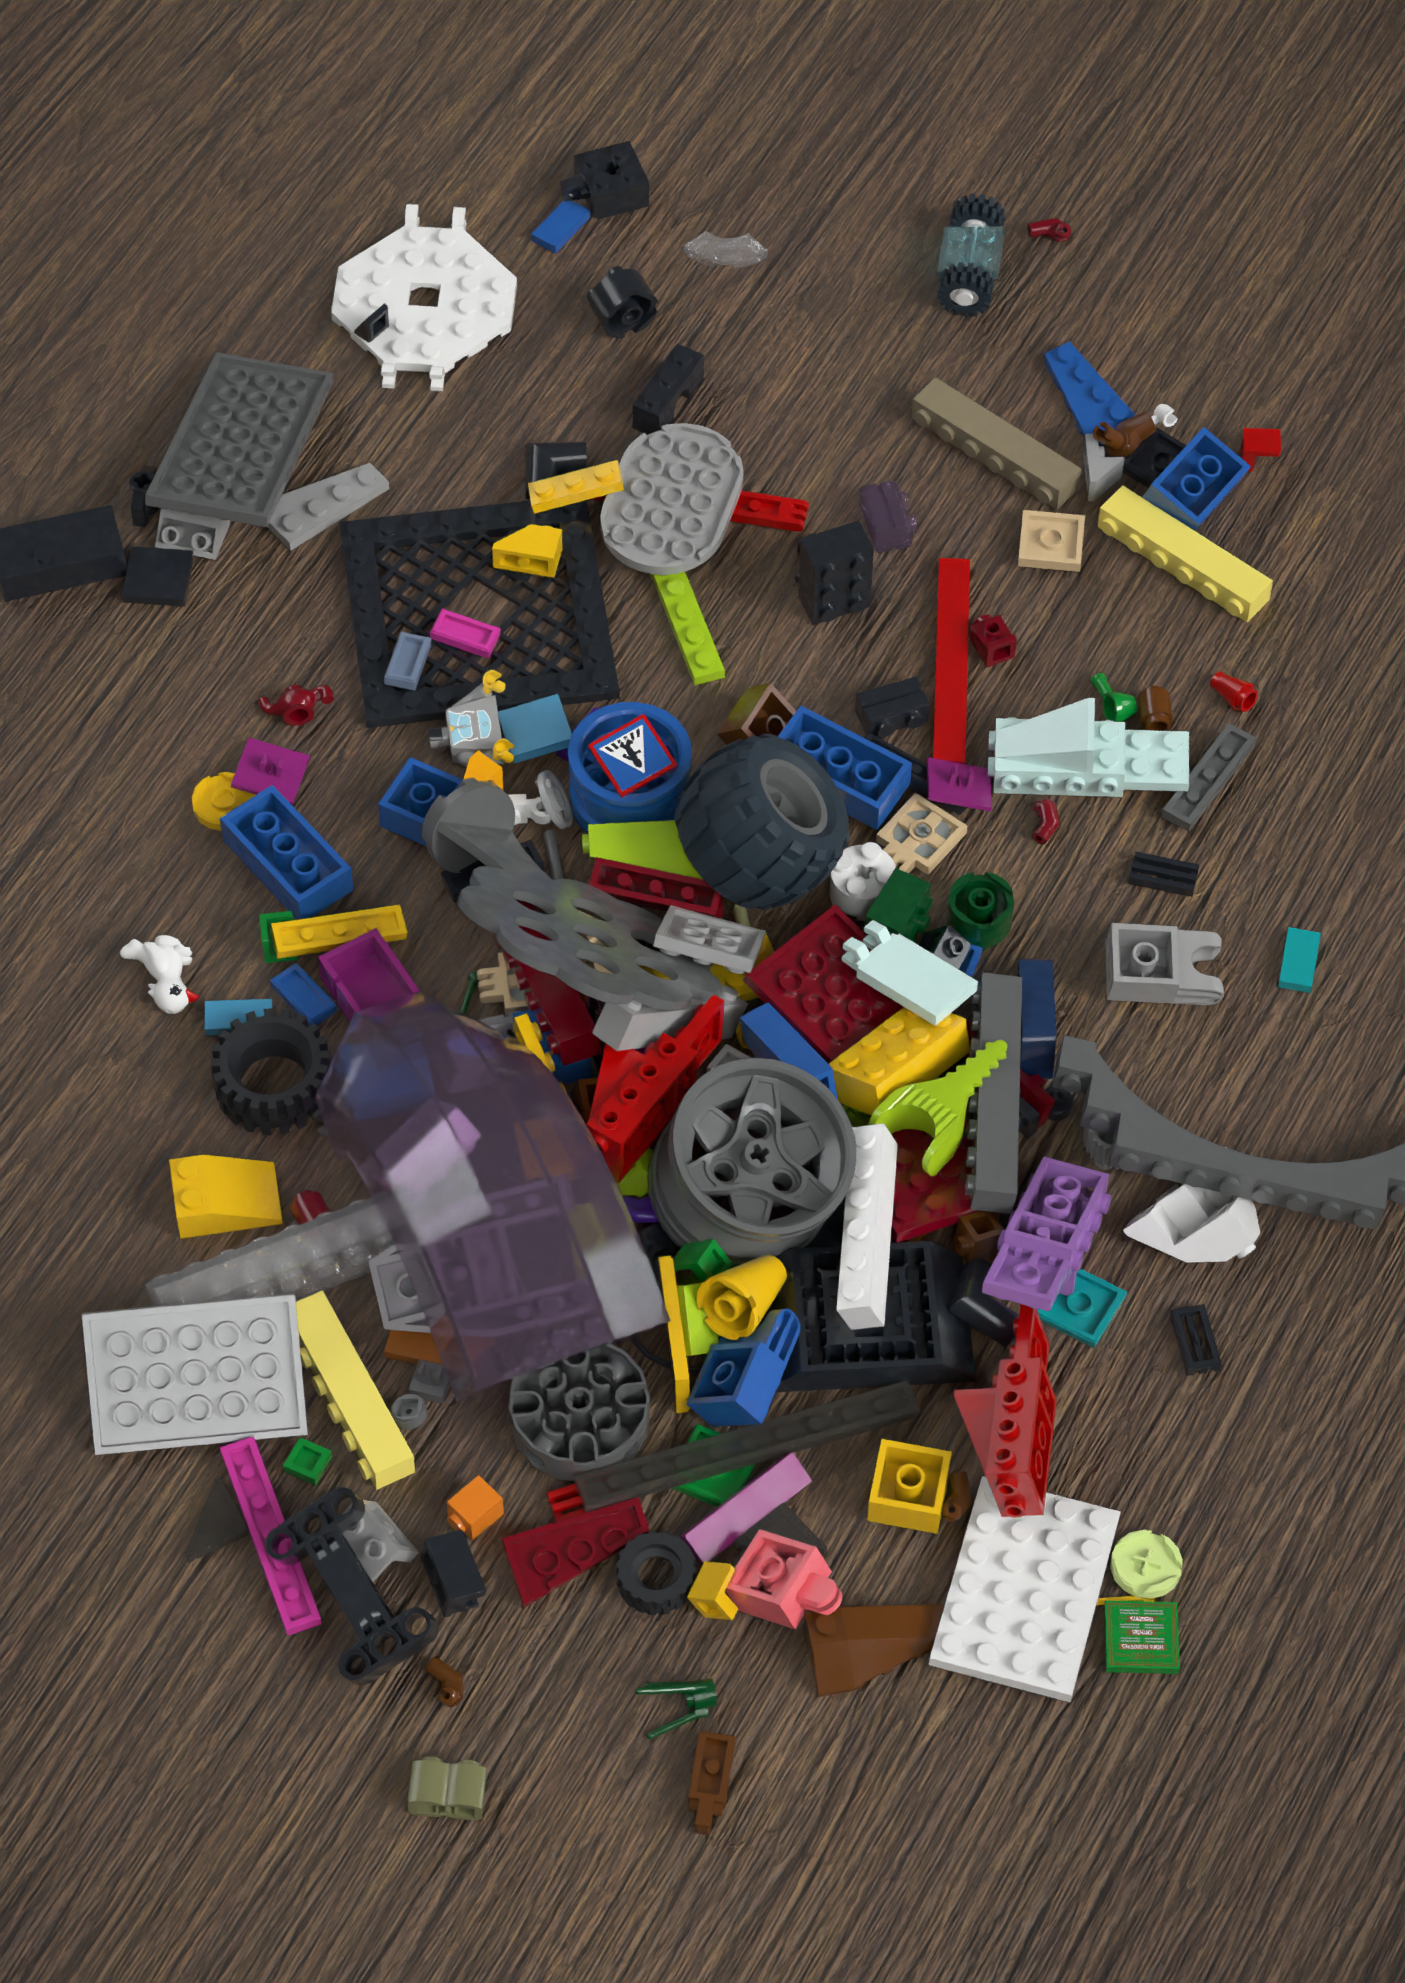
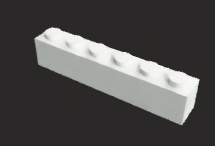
M884 1123L852 1127L856 1143V1167L852 1183L845 1198L837 1311L851 1330L884 1326L898 1144Z

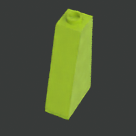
M675 820L588 824V834H582L583 854H589L590 863L592 864L595 863L596 857L703 879L692 866L684 852Z

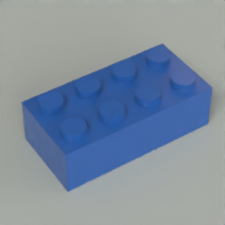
M803 706L799 707L778 736L805 750L825 769L841 794L847 815L878 830L910 785L912 762Z
M273 785L220 818L223 841L288 911H292L296 920L312 918L354 890L351 867Z

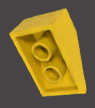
M197 1155L169 1160L180 1239L283 1224L274 1162L212 1155Z

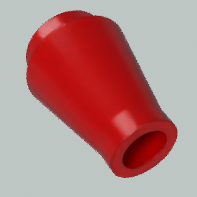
M1222 671L1217 672L1211 679L1210 687L1216 690L1235 711L1247 712L1256 703L1258 691L1254 689L1252 683L1229 676Z

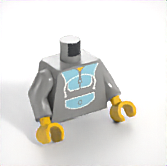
M495 670L487 671L483 676V683L446 710L447 727L429 729L431 748L450 746L452 762L465 767L468 765L469 758L478 750L497 764L511 763L514 760V755L508 751L514 748V744L501 737L496 697L492 696V691L501 693L505 690V683L500 680L496 681L502 676L501 673Z

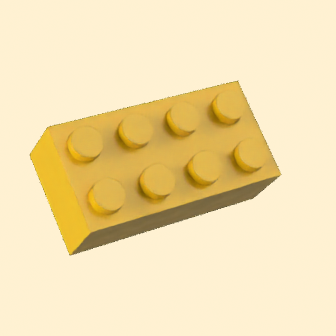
M902 1008L829 1063L833 1069L838 1101L872 1116L875 1109L896 1089L906 1085L934 1080L970 1052L966 1019L950 1013L935 1026L909 1009Z

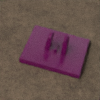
M248 738L232 780L231 788L257 795L273 785L293 806L310 755Z
M927 758L928 800L991 812V777L988 776V768Z

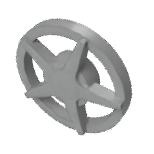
M546 770L539 773L535 783L545 807V815H549L551 820L560 829L570 827L572 825V810L563 786L551 771Z

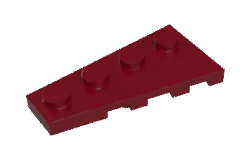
M639 1497L502 1538V1545L523 1609L618 1553L621 1549L623 1550L626 1547V1543L629 1540H634L637 1535L648 1534L650 1529Z

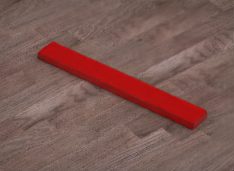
M939 558L933 758L965 764L970 559Z

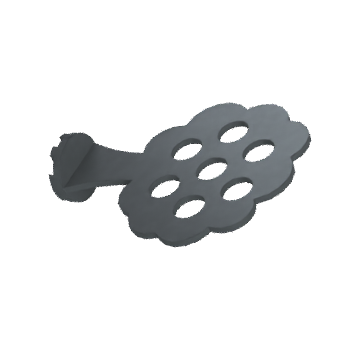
M475 778L462 780L458 789L450 793L445 799L439 795L429 808L423 822L421 837L426 842L430 857L443 869L453 873H461L459 870L477 860L486 865L485 867H478L473 870L470 877L471 886L462 889L458 897L459 908L476 924L496 934L498 944L520 962L539 971L557 976L568 986L586 996L613 1004H628L635 1000L654 1008L676 1011L684 1010L691 998L708 1001L713 994L717 997L719 996L722 984L710 972L713 963L711 965L695 962L693 957L683 954L679 956L667 955L651 950L634 940L639 939L654 944L656 933L663 921L661 918L641 907L617 900L589 884L562 878L552 880L525 852L512 832L515 823V808L511 798L491 780H488V782H478ZM516 900L526 901L528 903L534 904L535 906L543 909L548 914L538 913L536 911L530 910L527 907L521 905ZM575 907H580L592 911L597 915L601 916L606 921L597 920L595 918L589 917L580 912L579 910H577ZM518 926L536 930L547 936L551 941L532 936ZM577 932L596 937L609 947L592 943L584 939ZM579 958L595 962L608 969L612 974L593 969L579 960ZM638 965L647 966L652 969H655L666 975L671 980L662 979L657 976H654L643 970Z

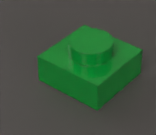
M300 1437L283 1465L284 1472L316 1486L332 1458V1452Z

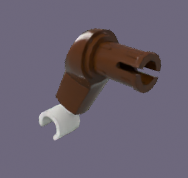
M1160 404L1156 407L1153 416H1150L1145 411L1122 421L1115 428H1112L1106 422H1100V426L1105 430L1096 425L1093 430V437L1107 446V451L1111 456L1127 457L1138 448L1141 441L1157 431L1155 426L1157 423L1161 422L1164 426L1171 427L1177 422V417L1172 414L1174 409L1166 404Z

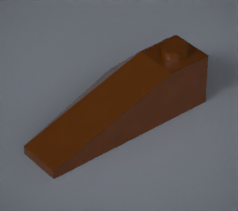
M945 1604L838 1607L829 1615L817 1612L805 1613L804 1634L818 1697L855 1691L865 1686V1682L881 1674L886 1675L894 1671V1667L909 1659H917L932 1651Z

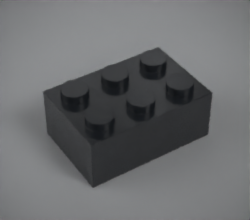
M859 520L800 539L798 598L812 625L830 622L837 617L852 612L857 613L870 607L874 547Z

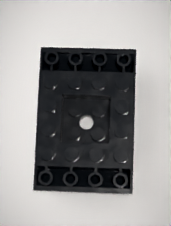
M931 1241L890 1243L884 1326L853 1330L850 1329L837 1311L842 1246L791 1248L776 1256L786 1269L787 1279L760 1324L763 1323L768 1313L772 1310L790 1309L798 1317L801 1326L799 1336L781 1377L780 1385L775 1393L975 1382L976 1376L970 1324L948 1310L963 1268V1257H959L957 1253Z

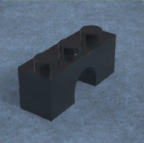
M678 343L633 403V429L649 435L661 430V426L673 422L675 406L680 395L689 399L704 379V354Z

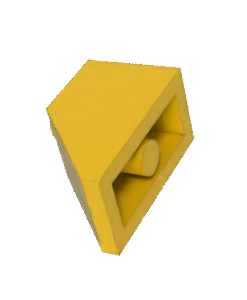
M531 524L495 542L492 547L493 568L554 578L562 552V529Z

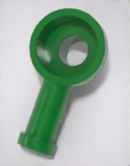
M1097 673L1091 678V684L1097 689L1103 699L1102 707L1106 720L1123 722L1136 714L1137 703L1133 695L1113 692L1103 673Z

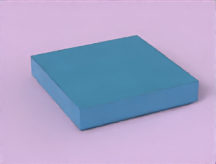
M558 694L498 712L499 722L505 739L514 744V748L509 749L510 753L514 755V764L562 750L569 746L572 732Z

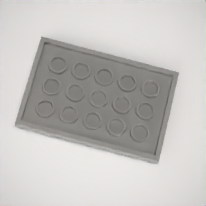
M295 1293L82 1313L95 1455L237 1442L254 1436L255 1440L308 1435Z

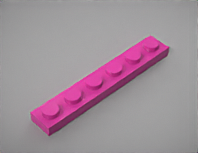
M254 1436L220 1447L222 1459L287 1636L321 1625V1618L300 1561L293 1565H285L272 1558L266 1551L265 1539L274 1528L285 1522ZM291 1538L283 1539L278 1546L279 1554H285L291 1549Z

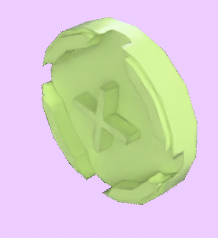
M1139 1530L1128 1533L1117 1542L1111 1556L1110 1569L1113 1578L1124 1591L1135 1597L1152 1599L1164 1596L1175 1588L1181 1577L1183 1559L1179 1548L1170 1538L1162 1534L1159 1536L1151 1534L1152 1531Z

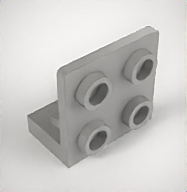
M363 1500L365 1504L363 1518L344 1531L343 1534L374 1582L391 1562L401 1561L410 1563L419 1552L377 1502ZM352 1504L342 1514L348 1513L351 1510Z

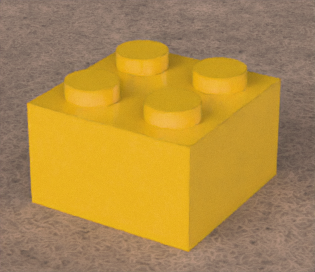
M881 1439L869 1498L867 1521L938 1534L952 1452Z

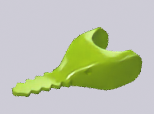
M1003 1040L987 1042L985 1050H977L975 1058L966 1059V1065L956 1066V1072H948L946 1077L906 1085L896 1089L875 1109L868 1125L884 1123L891 1134L903 1129H917L930 1134L934 1139L924 1154L922 1168L928 1175L935 1176L953 1158L962 1142L968 1098L974 1095V1087L983 1085L982 1078L990 1077L991 1072L989 1069L998 1068V1060L1007 1058V1043Z

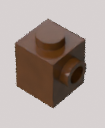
M977 1211L959 1217L956 1235L953 1238V1246L958 1256L963 1257L966 1263L974 1259H982L987 1262L995 1260L999 1252L997 1249L999 1237L1004 1229L993 1212Z

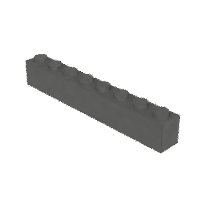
M982 972L980 984L977 985V991L971 997V1005L977 1006V1012L973 1011L971 1016L970 1031L976 1032V1038L971 1039L969 1057L975 1058L977 1050H985L987 1042L1003 1040L1007 1043L1008 1048L1006 1051L1007 1058L998 1060V1068L989 1069L991 1072L990 1077L982 1078L983 1085L974 1087V1095L968 1099V1112L973 1113V1119H969L967 1127V1139L972 1140V1147L967 1149L966 1167H970L972 1170L971 1175L967 1174L965 1195L971 1196V1210L1011 1214L1017 1196L1022 977Z

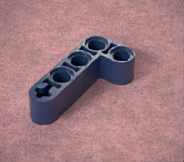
M1019 959L1018 977H1022L1020 1069L1029 1077L1038 1074L1043 1079H1053L1056 1049L1052 960Z

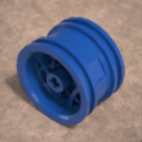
M619 702L607 705L584 718L572 733L568 746L570 807L573 817L586 834H588V824L675 820V809L679 806L678 798L684 791L683 788L690 779L692 771L691 742L682 724L667 711L640 702ZM645 714L678 767L621 798L591 753L588 745L640 715Z

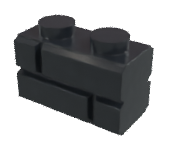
M912 677L856 694L855 711L866 735L871 733L875 736L887 737L895 730L905 727L911 729L918 728L928 721L929 701L924 691H922L917 677Z

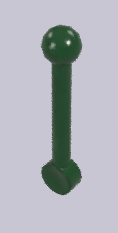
M471 971L468 974L469 984L459 1017L453 1020V1026H460L466 1023L465 1016L475 984L479 982L477 971Z

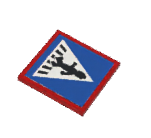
M645 714L640 715L588 745L591 753L621 798L678 767Z

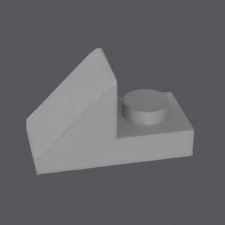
M1085 434L1083 460L1088 501H1095L1122 477L1124 457H1105L1104 446H1099L1093 434Z

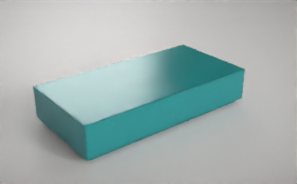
M1288 927L1278 983L1279 988L1311 993L1321 933Z

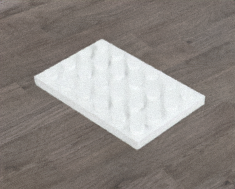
M982 1476L930 1655L929 1665L1071 1703L1117 1529L1120 1511L1046 1493L1044 1515L1022 1516L1020 1518L1001 1517L985 1476Z

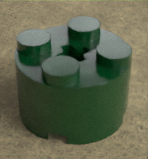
M974 872L959 877L950 888L946 925H951L970 944L983 947L982 951H986L989 947L1000 943L1007 937L1012 927L1014 898L1011 886L1002 877L990 872H985V875H974Z

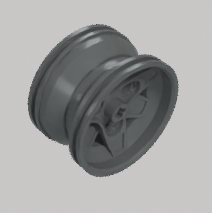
M746 1058L724 1063L704 1074L693 1084L653 1148L649 1160L647 1180L652 1208L664 1231L679 1248L691 1242L715 1239L733 1263L729 1269L763 1255L776 1257L791 1248H805L816 1237L824 1222L836 1210L849 1190L856 1167L855 1136L849 1118L840 1102L823 1083L808 1072L794 1065L766 1058ZM729 1108L740 1109L736 1121L721 1110ZM747 1130L756 1131L760 1139L750 1136ZM694 1137H696L707 1154L693 1162L692 1146ZM809 1161L812 1162L814 1167V1176L802 1167ZM714 1173L723 1174L727 1178V1182L718 1180ZM772 1182L782 1184L785 1192L777 1190ZM708 1195L716 1198L728 1196L732 1213L720 1207ZM787 1205L795 1211L785 1217L769 1220L772 1207Z

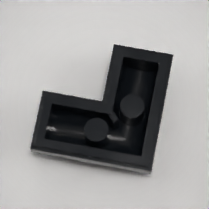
M586 442L526 443V499H530L528 483L587 468Z
M982 1259L970 1260L962 1268L948 1310L999 1344L1007 1347L1015 1337L1013 1323L1015 1318H1019V1314L991 1297V1295L982 1293L983 1282L992 1264Z

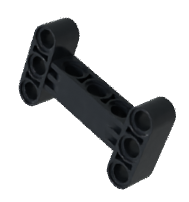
M338 1487L274 1528L265 1539V1548L272 1558L285 1565H293L310 1555L361 1641L347 1649L340 1656L338 1661L340 1674L354 1684L367 1685L430 1644L438 1635L439 1624L432 1614L419 1607H412L397 1617L393 1616L343 1534L344 1531L363 1518L365 1513L364 1501L351 1489ZM346 1498H351L353 1501L351 1510L348 1513L339 1514L338 1506L340 1502ZM321 1518V1529L315 1534H309L308 1526L313 1519ZM291 1538V1549L285 1554H279L278 1546L283 1539ZM418 1618H425L427 1622L425 1630L421 1634L413 1635L412 1625L414 1621ZM388 1638H395V1650L389 1655H383L381 1651L383 1642ZM364 1658V1671L357 1676H353L351 1672L353 1662L356 1659Z

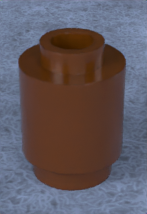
M1159 686L1147 687L1138 695L1141 725L1145 730L1169 731L1173 722L1170 694L1166 689Z

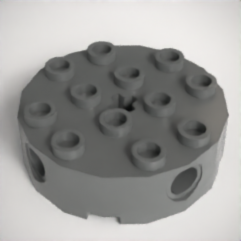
M585 1338V1341L573 1340L564 1343V1340L548 1343L526 1358L512 1379L509 1422L516 1447L534 1468L556 1479L581 1482L613 1471L616 1473L634 1460L647 1439L650 1418V1396L643 1371L624 1350L601 1339Z

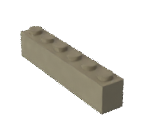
M936 377L913 398L912 419L919 426L926 427L937 434L943 441L951 443L962 450L967 456L975 458L986 465L992 472L998 473L1010 480L1016 487L1029 492L1041 503L1048 504L1058 510L1079 489L1080 467Z

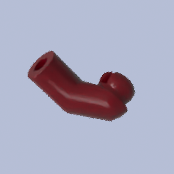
M1057 218L1027 224L1030 238L1046 235L1058 242H1063L1071 236V227Z
M1048 798L1037 800L1033 807V811H1037L1036 816L1041 817L1042 823L1032 834V837L1041 845L1046 844L1060 825L1057 806Z

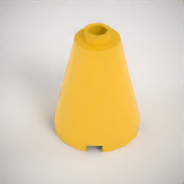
M763 1255L709 1277L701 1284L697 1291L698 1308L700 1310L703 1307L707 1315L704 1321L718 1335L729 1340L750 1336L756 1330L787 1279L786 1269L778 1258L772 1255Z

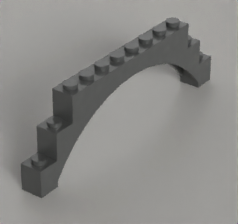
M1066 1035L1063 1037L1056 1058L1052 1087L1084 1094L1080 1126L1113 1134L1108 1166L1375 1230L1386 1210V1200L1405 1204V1143L1369 1157L1330 1163L1285 1162L1241 1153L1196 1136L1172 1123L1149 1107L1111 1071L1097 1052V1043Z

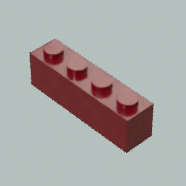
M599 857L595 859L589 884L617 900L666 912L670 905L721 919L726 898L711 888L704 879Z

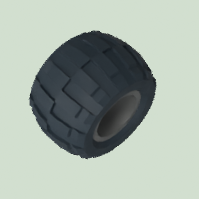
M761 734L759 737L751 736L745 740L741 738L713 753L697 767L683 788L684 791L678 798L679 806L675 809V823L678 829V836L692 866L704 881L720 895L748 909L756 907L761 910L784 906L802 898L827 879L842 857L850 837L846 807L838 788L829 774L805 750L788 740L771 734Z

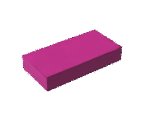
M442 608L430 631V638L489 659L500 637L501 628Z

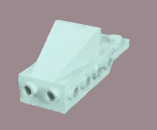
M1087 698L1031 719H1017L1014 717L1006 719L996 718V730L989 731V750H995V757L988 758V776L994 777V793L1123 797V790L1188 791L1189 732L1125 730V722H1114L1111 720L1095 721V698Z

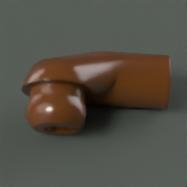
M966 1471L949 1474L952 1492L943 1503L942 1516L947 1521L955 1522L960 1520L972 1504Z
M434 1657L429 1662L426 1672L440 1681V1693H438L440 1702L448 1707H454L460 1703L464 1696L463 1677L438 1657Z

